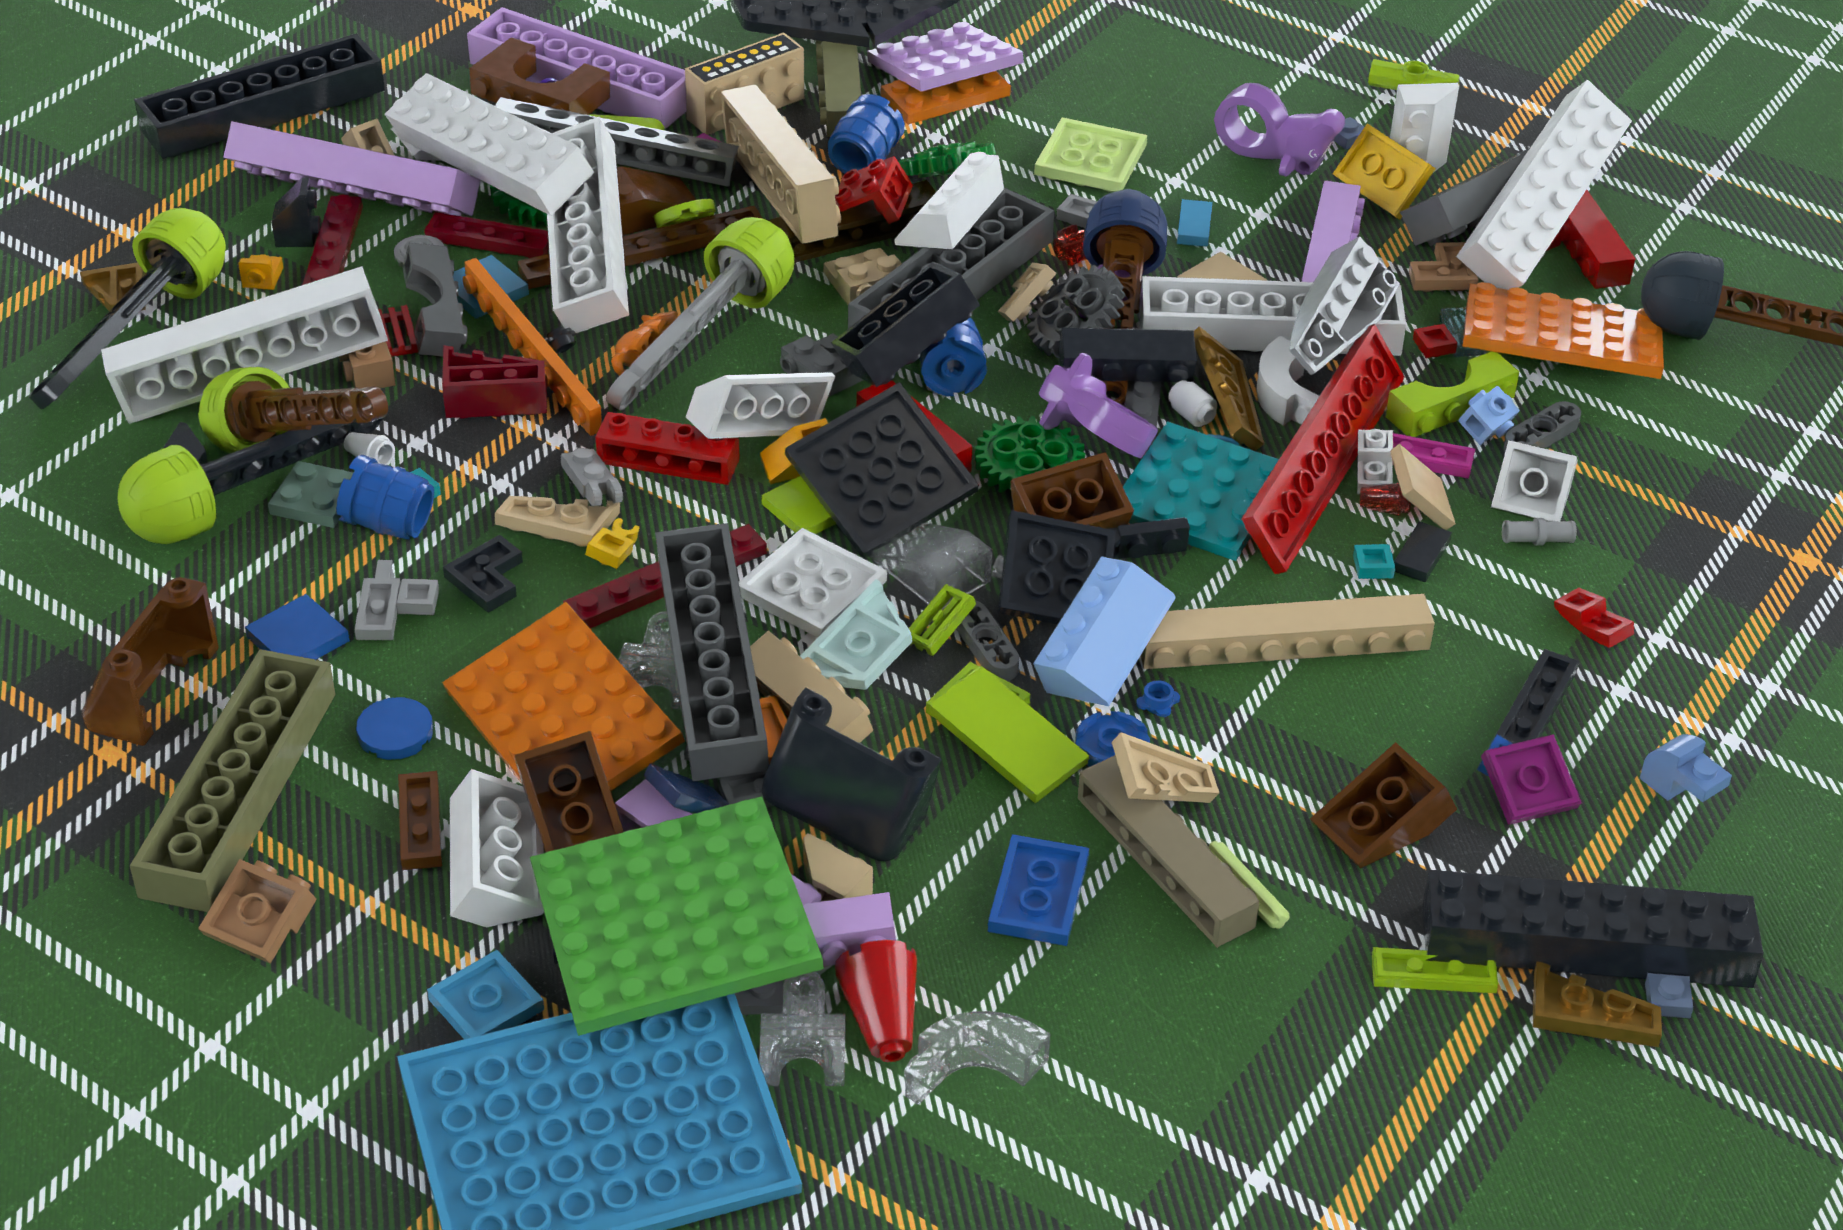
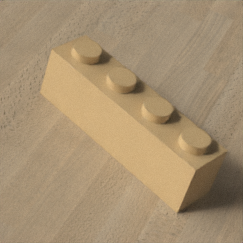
M767 631L750 646L758 691L765 697L776 696L782 711L789 716L796 698L807 687L825 697L832 706V715L826 726L858 743L873 731L868 718L870 711L863 701L858 697L851 699L847 696L844 688L835 678H825L817 664L809 657L802 659L789 640L784 637L779 640L770 631Z

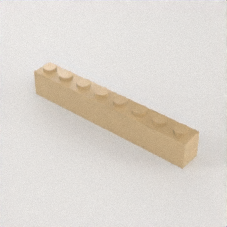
M1424 594L1167 611L1140 657L1143 669L1430 650L1435 622Z

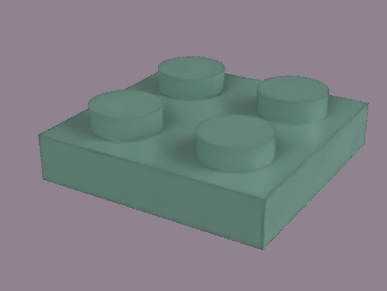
M298 461L268 503L269 513L275 516L334 528L339 518L342 517L336 513L337 498L344 478L350 480L353 472Z

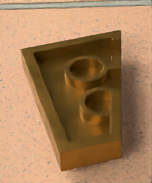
M1536 962L1534 970L1533 1028L1659 1047L1662 1036L1660 1006L1614 989L1602 992L1586 986L1587 979L1571 974L1568 979L1549 972L1551 965Z

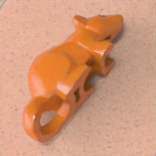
M669 311L657 313L653 316L642 315L641 319L644 323L639 328L627 332L617 341L615 345L616 354L612 357L611 361L614 371L620 376L625 371L623 365L630 367L678 317V312Z

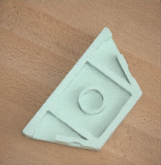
M875 579L800 657L802 659L806 657L812 659L820 668L821 674L825 678H835L842 687L866 690L912 643V636L905 622L899 618L895 605L885 595L881 582Z

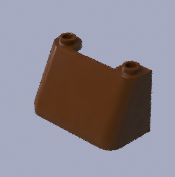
M182 577L174 578L167 582L108 654L82 709L84 724L89 731L145 746L154 733L152 724L145 720L147 716L144 706L139 705L140 698L168 663L185 667L188 663L187 658L202 654L204 659L210 660L219 648L206 583Z

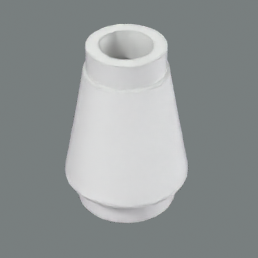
M351 432L344 440L345 450L356 457L358 455H366L375 458L378 463L389 465L395 456L394 444L384 435Z

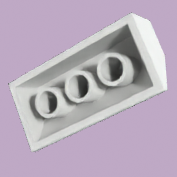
M984 152L970 154L895 238V245L953 249L1004 190L999 156L986 155Z
M833 373L725 375L695 388L686 418L708 439L781 436L793 426L820 420L835 375Z
M471 769L450 797L451 917L483 927H491L539 916L544 913L530 861L531 856L544 853L543 843L523 786Z

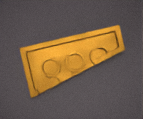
M1199 326L1194 330L1195 348L1229 426V433L1240 445L1244 443L1251 450L1256 451L1264 445V440L1243 361Z

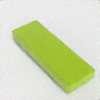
M1373 947L1372 968L1374 986L1497 993L1498 977L1494 960H1488L1487 966L1463 964L1459 960H1451L1450 962L1426 961V959L1436 956L1427 955L1426 950Z

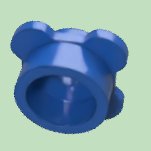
M1152 681L1145 686L1144 695L1137 698L1136 704L1142 710L1147 709L1152 714L1167 717L1171 714L1173 704L1180 701V695L1174 691L1169 683Z

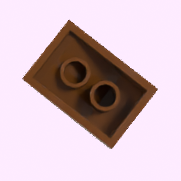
M623 166L617 167L622 236L657 227L653 217L656 213L675 205L696 200L680 177Z
M591 731L515 755V763L545 852L624 832Z
M1395 742L1314 814L1310 820L1361 869L1428 836L1457 810V807L1446 787Z

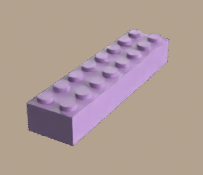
M503 7L467 33L470 64L473 65L511 37L535 45L537 71L527 78L526 81L539 83L546 78H554L559 81L569 76L584 63L609 71L610 98L597 108L603 112L617 116L654 118L659 120L666 129L687 111L685 70Z
M231 121L223 158L234 162V168L245 170L253 175L261 177L269 175L277 180L293 183V181L298 182L302 177H309L310 186L320 189L325 187L329 188L330 191L345 195L353 193L376 201L377 198L385 200L386 203L404 207L405 204L413 206L414 209L429 213L437 211L461 216V214L472 216L480 185V179L459 169Z

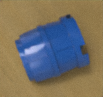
M864 94L851 104L846 115L839 120L828 141L829 158L839 171L844 174L852 169H857L858 171L868 167L870 163L877 159L885 160L891 148L897 144L904 134L905 127L899 110L897 109L894 112L888 106L890 101L875 94Z
M971 317L953 326L947 331L944 339L928 346L921 352L919 357L921 361L920 369L925 384L935 393L947 397L954 396V393L962 391L965 394L972 392L982 383L987 373L983 341Z
M358 455L349 466L350 469L355 470L351 479L344 478L339 490L336 507L337 515L342 516L339 520L350 525L359 524L381 535L387 534L403 539L418 537L431 513L434 487L429 484L427 479L410 473L405 468L381 464L375 458Z

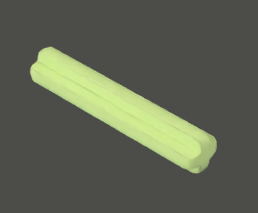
M1211 842L1209 850L1221 862L1226 863L1231 868L1233 875L1246 888H1250L1255 893L1259 901L1257 914L1271 928H1282L1290 918L1289 912L1223 842Z

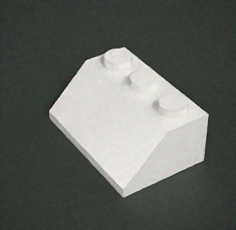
M1458 83L1400 84L1397 87L1390 138L1436 168V171L1447 162L1459 85Z

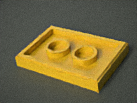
M1367 123L1333 172V175L1346 184L1361 186L1360 193L1400 220L1402 218L1400 212L1410 207L1436 168Z

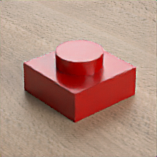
M1445 324L1414 329L1413 341L1425 358L1456 353L1457 341Z

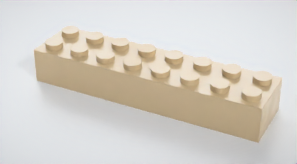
M756 85L721 91L726 143L739 146L737 161L800 242L803 244L838 236L837 224L841 223V214L835 201V195L839 193L836 177L827 171L826 165L817 159L815 152H811L805 140H801L795 128H791L787 123L786 117L781 116L776 105H772L767 95L763 94Z

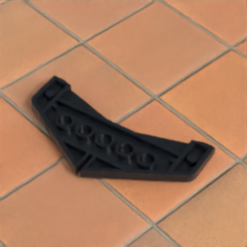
M731 0V6L741 26L747 31L774 35L785 33L789 37L869 47L870 38L874 46H877L958 3L960 0Z

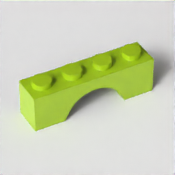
M1488 352L1468 360L1465 382L1460 385L1433 387L1414 381L1389 392L1386 418L1406 436H1419L1459 420L1470 407L1468 402L1481 390L1488 393L1496 386H1499L1505 394L1514 398L1520 371L1497 352Z

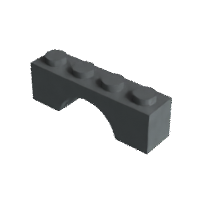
M409 242L402 266L406 288L420 293L432 303L431 306L421 308L414 333L418 354L443 356V345L453 346L454 352L459 353L461 345H465L467 341V326L462 324L463 305L458 303L457 299L459 286L458 282L453 279L454 261L449 259L447 246Z

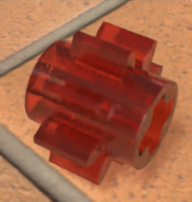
M1075 224L1057 231L1058 238L1053 240V249L1060 261L1067 260L1068 266L1087 260L1083 249L1085 230L1078 231Z

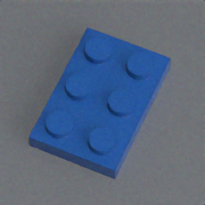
M1012 834L988 920V932L1067 946L1088 863L1089 848Z

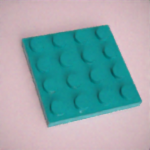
M1167 421L1123 486L1134 509V513L1128 523L1134 524L1185 517L1190 526L1189 545L1236 561L1252 537L1247 532L1241 518L1279 459Z

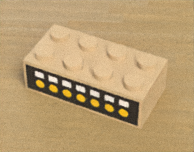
M781 33L685 68L687 120L707 135L725 129L721 91L756 85L763 94L767 95L770 103L776 105L777 109L804 99V48L785 33Z

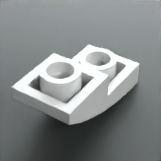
M1358 430L1357 494L1392 495L1393 473L1390 450L1393 449V430Z

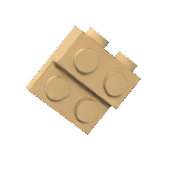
M881 248L825 262L824 274L848 305L902 263L895 254L887 256Z

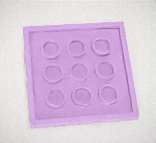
M967 22L955 23L953 28L946 30L933 29L928 31V35L920 37L907 36L902 39V42L894 44L881 43L877 45L876 49L867 51L869 63L919 91H925L1024 63L1022 51L1014 48L1009 43L997 39L995 36L983 32L981 29L971 26Z

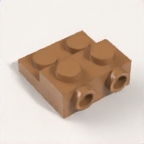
M239 859L198 930L207 937L271 964L289 931L295 934L298 933L317 899L309 891L311 885L305 880L291 874L286 879L277 875V870L264 862L257 860L253 865Z

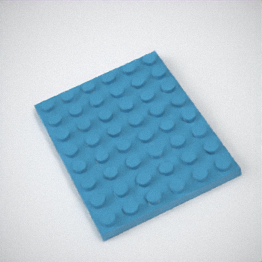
M735 993L580 1036L577 1034L572 1013L397 1056L442 1230H667L802 1193V1182Z

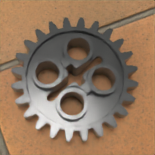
M1093 265L1089 271L1083 266L1078 274L1071 270L1069 278L1065 280L1063 277H1059V284L1057 286L1052 285L1048 294L1039 296L1043 301L1033 305L1036 312L1028 316L1032 321L1027 325V328L1030 330L1029 337L1041 352L1044 351L1047 356L1053 353L1056 357H1059L1058 347L1062 328L1113 327L1110 322L1111 319L1119 318L1120 314L1117 312V309L1124 307V303L1121 301L1125 297V293L1122 291L1124 286L1111 270L1108 271L1104 266L1098 269L1096 265ZM1069 300L1088 321L1083 322L1069 306H1066L1064 301Z

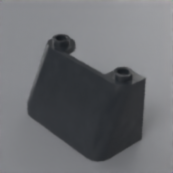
M805 687L794 702L764 776L762 795L766 801L872 859L877 861L893 860L900 854L926 818L942 759L924 749L908 747L901 750L893 761L826 726L832 715L830 702L822 695Z

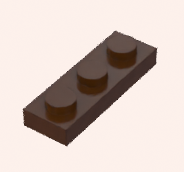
M438 772L398 774L402 870L442 867Z

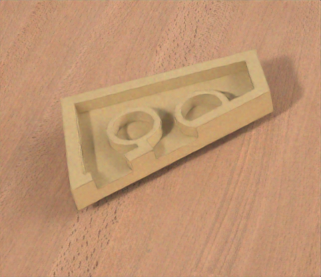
M509 496L495 512V525L507 527L513 531H524L541 535L546 539H558L574 543L580 547H586L603 527L608 529L620 514V502L613 503L612 501H607V507L588 506V500L575 499L573 504L565 505L556 504L552 498Z
M1122 732L1112 741L1117 764L1128 798L1210 803L1219 794L1211 766Z

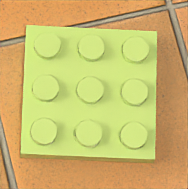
M1062 117L1035 163L1034 175L1043 176L1050 180L1071 182L1078 186L1099 188L1107 192L1123 190L1147 145V135Z

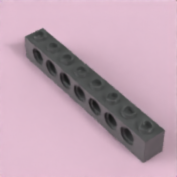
M502 97L499 98L495 105L550 133L596 118L595 116ZM601 118L615 143L616 164L730 186L735 173L738 145Z

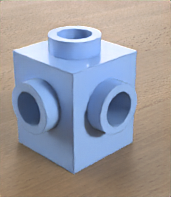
M1496 386L1488 393L1484 390L1477 393L1468 402L1470 407L1458 421L1475 441L1482 445L1495 434L1498 438L1505 435L1514 426L1511 420L1520 410L1514 404L1512 398L1505 394L1499 386Z

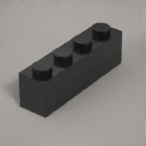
M1061 329L1058 355L1059 366L1063 368H1071L1076 358L1081 353H1085L1092 359L1091 376L1101 381L1175 383L1182 380L1187 382L1193 381L1197 363L1193 330Z

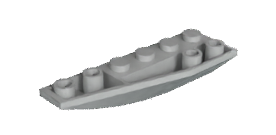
M1360 236L1331 252L1310 287L1295 320L1289 351L1310 375L1316 373L1364 334L1369 325L1380 321L1400 285L1394 274L1385 267L1376 256L1374 250Z

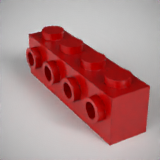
M607 412L595 436L596 453L605 465L729 485L740 460L739 437L708 439L695 426L689 424H679L623 413Z

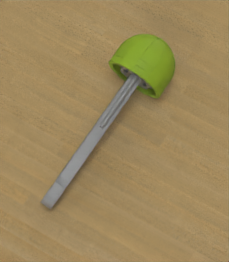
M750 217L736 221L722 230L707 245L704 251L705 267L713 282L632 363L629 369H626L615 380L607 392L606 402L620 411L624 410L638 396V392L644 390L730 300L754 309L768 305L788 283L794 268V252L789 238L781 228L768 220Z

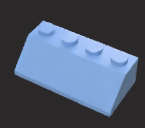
M1101 557L1033 663L1046 693L1109 707L1174 602V593L1132 562Z

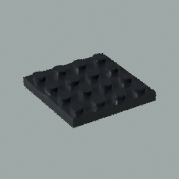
M900 382L785 448V456L863 559L978 492L979 484Z

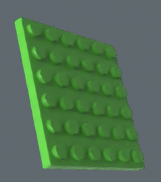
M762 796L530 857L578 1036L824 969L821 952Z

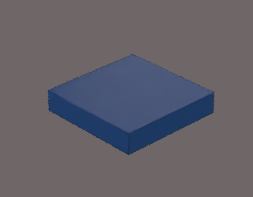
M307 594L245 626L247 638L259 649L315 660L350 641L348 630Z

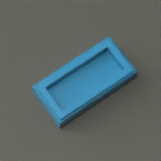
M1182 199L1177 244L1208 246L1212 202Z

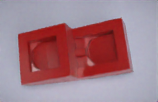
M1577 588L1554 601V608L1571 625L1590 639L1608 648L1634 635V621L1606 611V598L1582 588Z

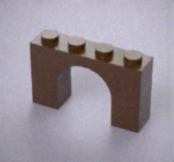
M512 37L469 68L471 94L495 103L502 97L589 115L610 98V72L586 63L566 78L556 82L535 83L526 81L527 78L537 71L536 46Z

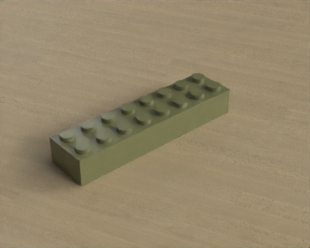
M259 649L130 864L138 898L204 912L210 910L237 862L245 857L336 695L330 662Z

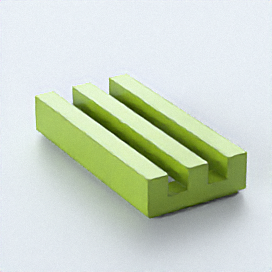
M945 584L908 628L912 636L910 646L915 644L917 649L921 651L926 649L927 654L934 656L975 607L974 597ZM952 597H954V598L949 602V604L944 608V610L942 611V608L947 604V602H948ZM933 620V623L929 626V628L924 632L922 636H920L921 633L927 628V626Z

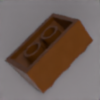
M1106 452L1017 477L1010 482L1014 511L1105 529L1127 525L1134 513V509Z

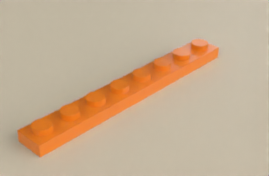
M477 258L465 261V276H463L462 280L467 293L473 294L478 300L481 310L484 313L487 312L492 317L496 328L499 331L502 330L507 335L511 346L514 349H518L524 358L543 360L545 362L546 384L555 393L559 404L566 406L571 412L574 422L577 425H581L590 436L597 434L602 424L600 404Z

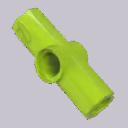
M1373 59L1368 83L1370 86L1397 90L1400 84L1458 83L1459 85L1460 77L1458 74L1431 70L1427 64L1413 60L1404 64Z

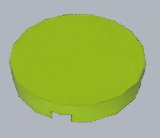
M700 199L672 206L656 213L653 217L657 228L714 215L716 209L714 200Z

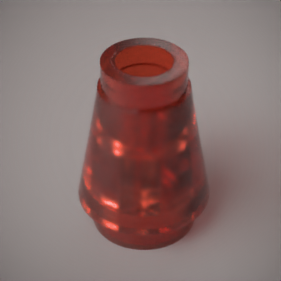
M1399 482L1361 487V508L1401 516V513H1410L1411 502L1403 497Z

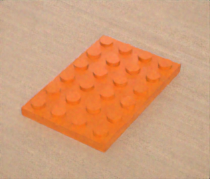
M1486 282L1470 283L1467 296L1463 347L1661 379L1664 369L1663 331L1661 327L1650 320L1644 308L1637 311L1625 309L1622 305L1616 303L1600 305L1594 304L1585 298L1570 300L1560 298L1553 293H1542L1539 295L1528 293L1522 288L1514 287L1508 290L1496 288L1495 285Z
M567 602L442 682L447 693L520 782L521 778L515 763L516 754L591 731L610 791L649 766L650 763L652 764L685 742L682 732Z

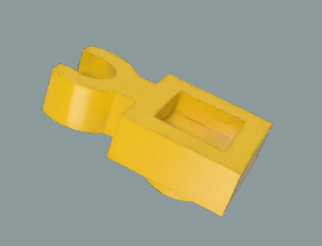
M616 519L613 522L612 530L603 527L587 544L585 555L598 560L601 564L617 569L632 553L633 545L637 540L639 526L635 525L633 529L625 530L621 528L623 519Z

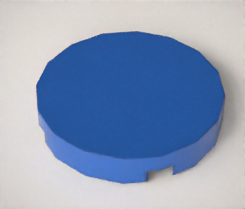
M397 697L380 700L364 709L357 719V738L362 749L367 753L369 751L376 753L377 758L385 760L403 759L421 751L422 745L427 740L429 743L433 737L432 716L427 707L413 699Z
M1111 711L1110 715L1101 716V712L1095 713L1081 721L1076 730L1075 744L1089 755L1088 764L1086 765L1091 767L1115 756L1112 741L1120 732L1150 743L1145 724L1136 717L1119 711Z

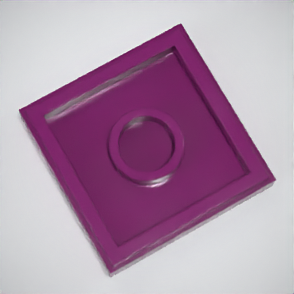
M1554 734L1486 750L1481 755L1508 825L1577 809L1582 804Z

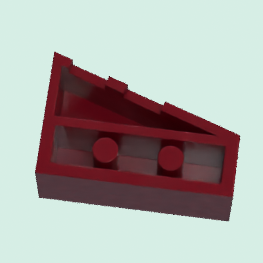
M443 345L442 390L446 418L500 417L503 415L547 413V384L545 362L543 360L503 355L502 359L484 357V351L473 350L472 355L454 352L453 346Z

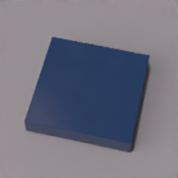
M651 763L644 774L645 779L673 807L691 814L730 805L713 787L698 781H692L690 778Z

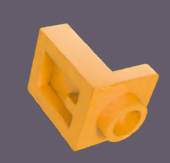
M261 254L251 255L249 259L241 258L238 265L242 288L274 290L284 268L282 257Z

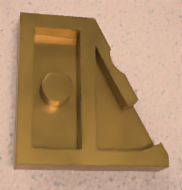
M138 263L80 272L83 285L109 311L145 275V272Z

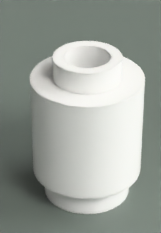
M1182 380L1176 383L1170 390L1168 398L1172 408L1194 426H1203L1214 419L1217 401L1194 382Z

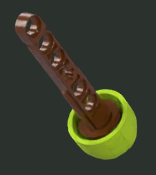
M246 367L233 369L216 376L203 391L198 415L201 428L210 441L222 451L234 453L265 441L276 432L277 435H280L287 431L310 430L312 425L368 423L386 417L388 402L385 394L378 387L303 391L301 387L290 388L286 381L272 370L263 367Z

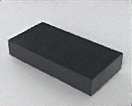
M1419 521L1394 561L1395 572L1426 582L1450 543L1452 532Z

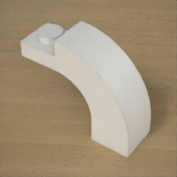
M1279 336L1264 349L1261 355L1256 388L1257 398L1263 410L1276 422L1284 426L1287 422L1293 420L1302 425L1319 395L1301 387L1295 382L1303 376L1304 367L1289 351L1291 341Z

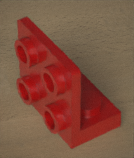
M895 156L885 160L877 159L870 163L868 167L858 171L857 169H852L846 172L841 178L839 193L835 195V201L840 212L873 200L877 211L883 214L888 224L900 219L913 184Z

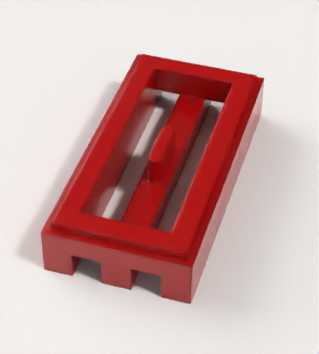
M407 305L401 306V311L395 312L394 307L388 308V313L382 314V310L378 309L388 338L386 343L391 357L417 353L414 328ZM400 320L404 322L410 346L404 345L398 323ZM391 322L398 348L391 347L385 323Z

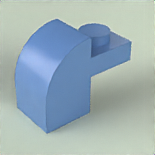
M1682 734L1646 756L1639 779L1667 801L1687 790L1701 802H1704L1728 787L1732 775L1703 753L1706 744L1704 740L1694 735Z

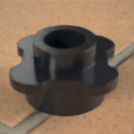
M558 327L547 334L548 339L546 341L559 355L576 344L574 339L576 333L571 328Z

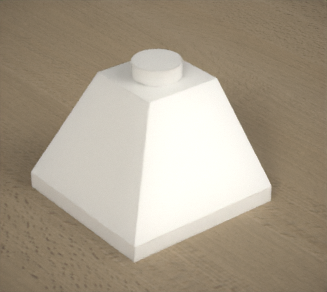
M1508 440L1491 508L1533 518H1544L1545 521H1561L1577 465V456Z

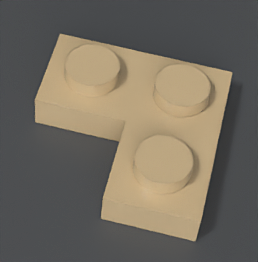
M1032 263L1012 285L1016 291L999 309L998 313L1008 321L1022 320L1032 309L1030 303L1037 295L1043 296L1052 287L1054 282L1051 279L1057 273L1046 264Z

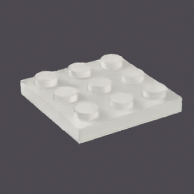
M801 528L741 579L739 587L741 598L818 638L875 579L883 585L887 581V570Z

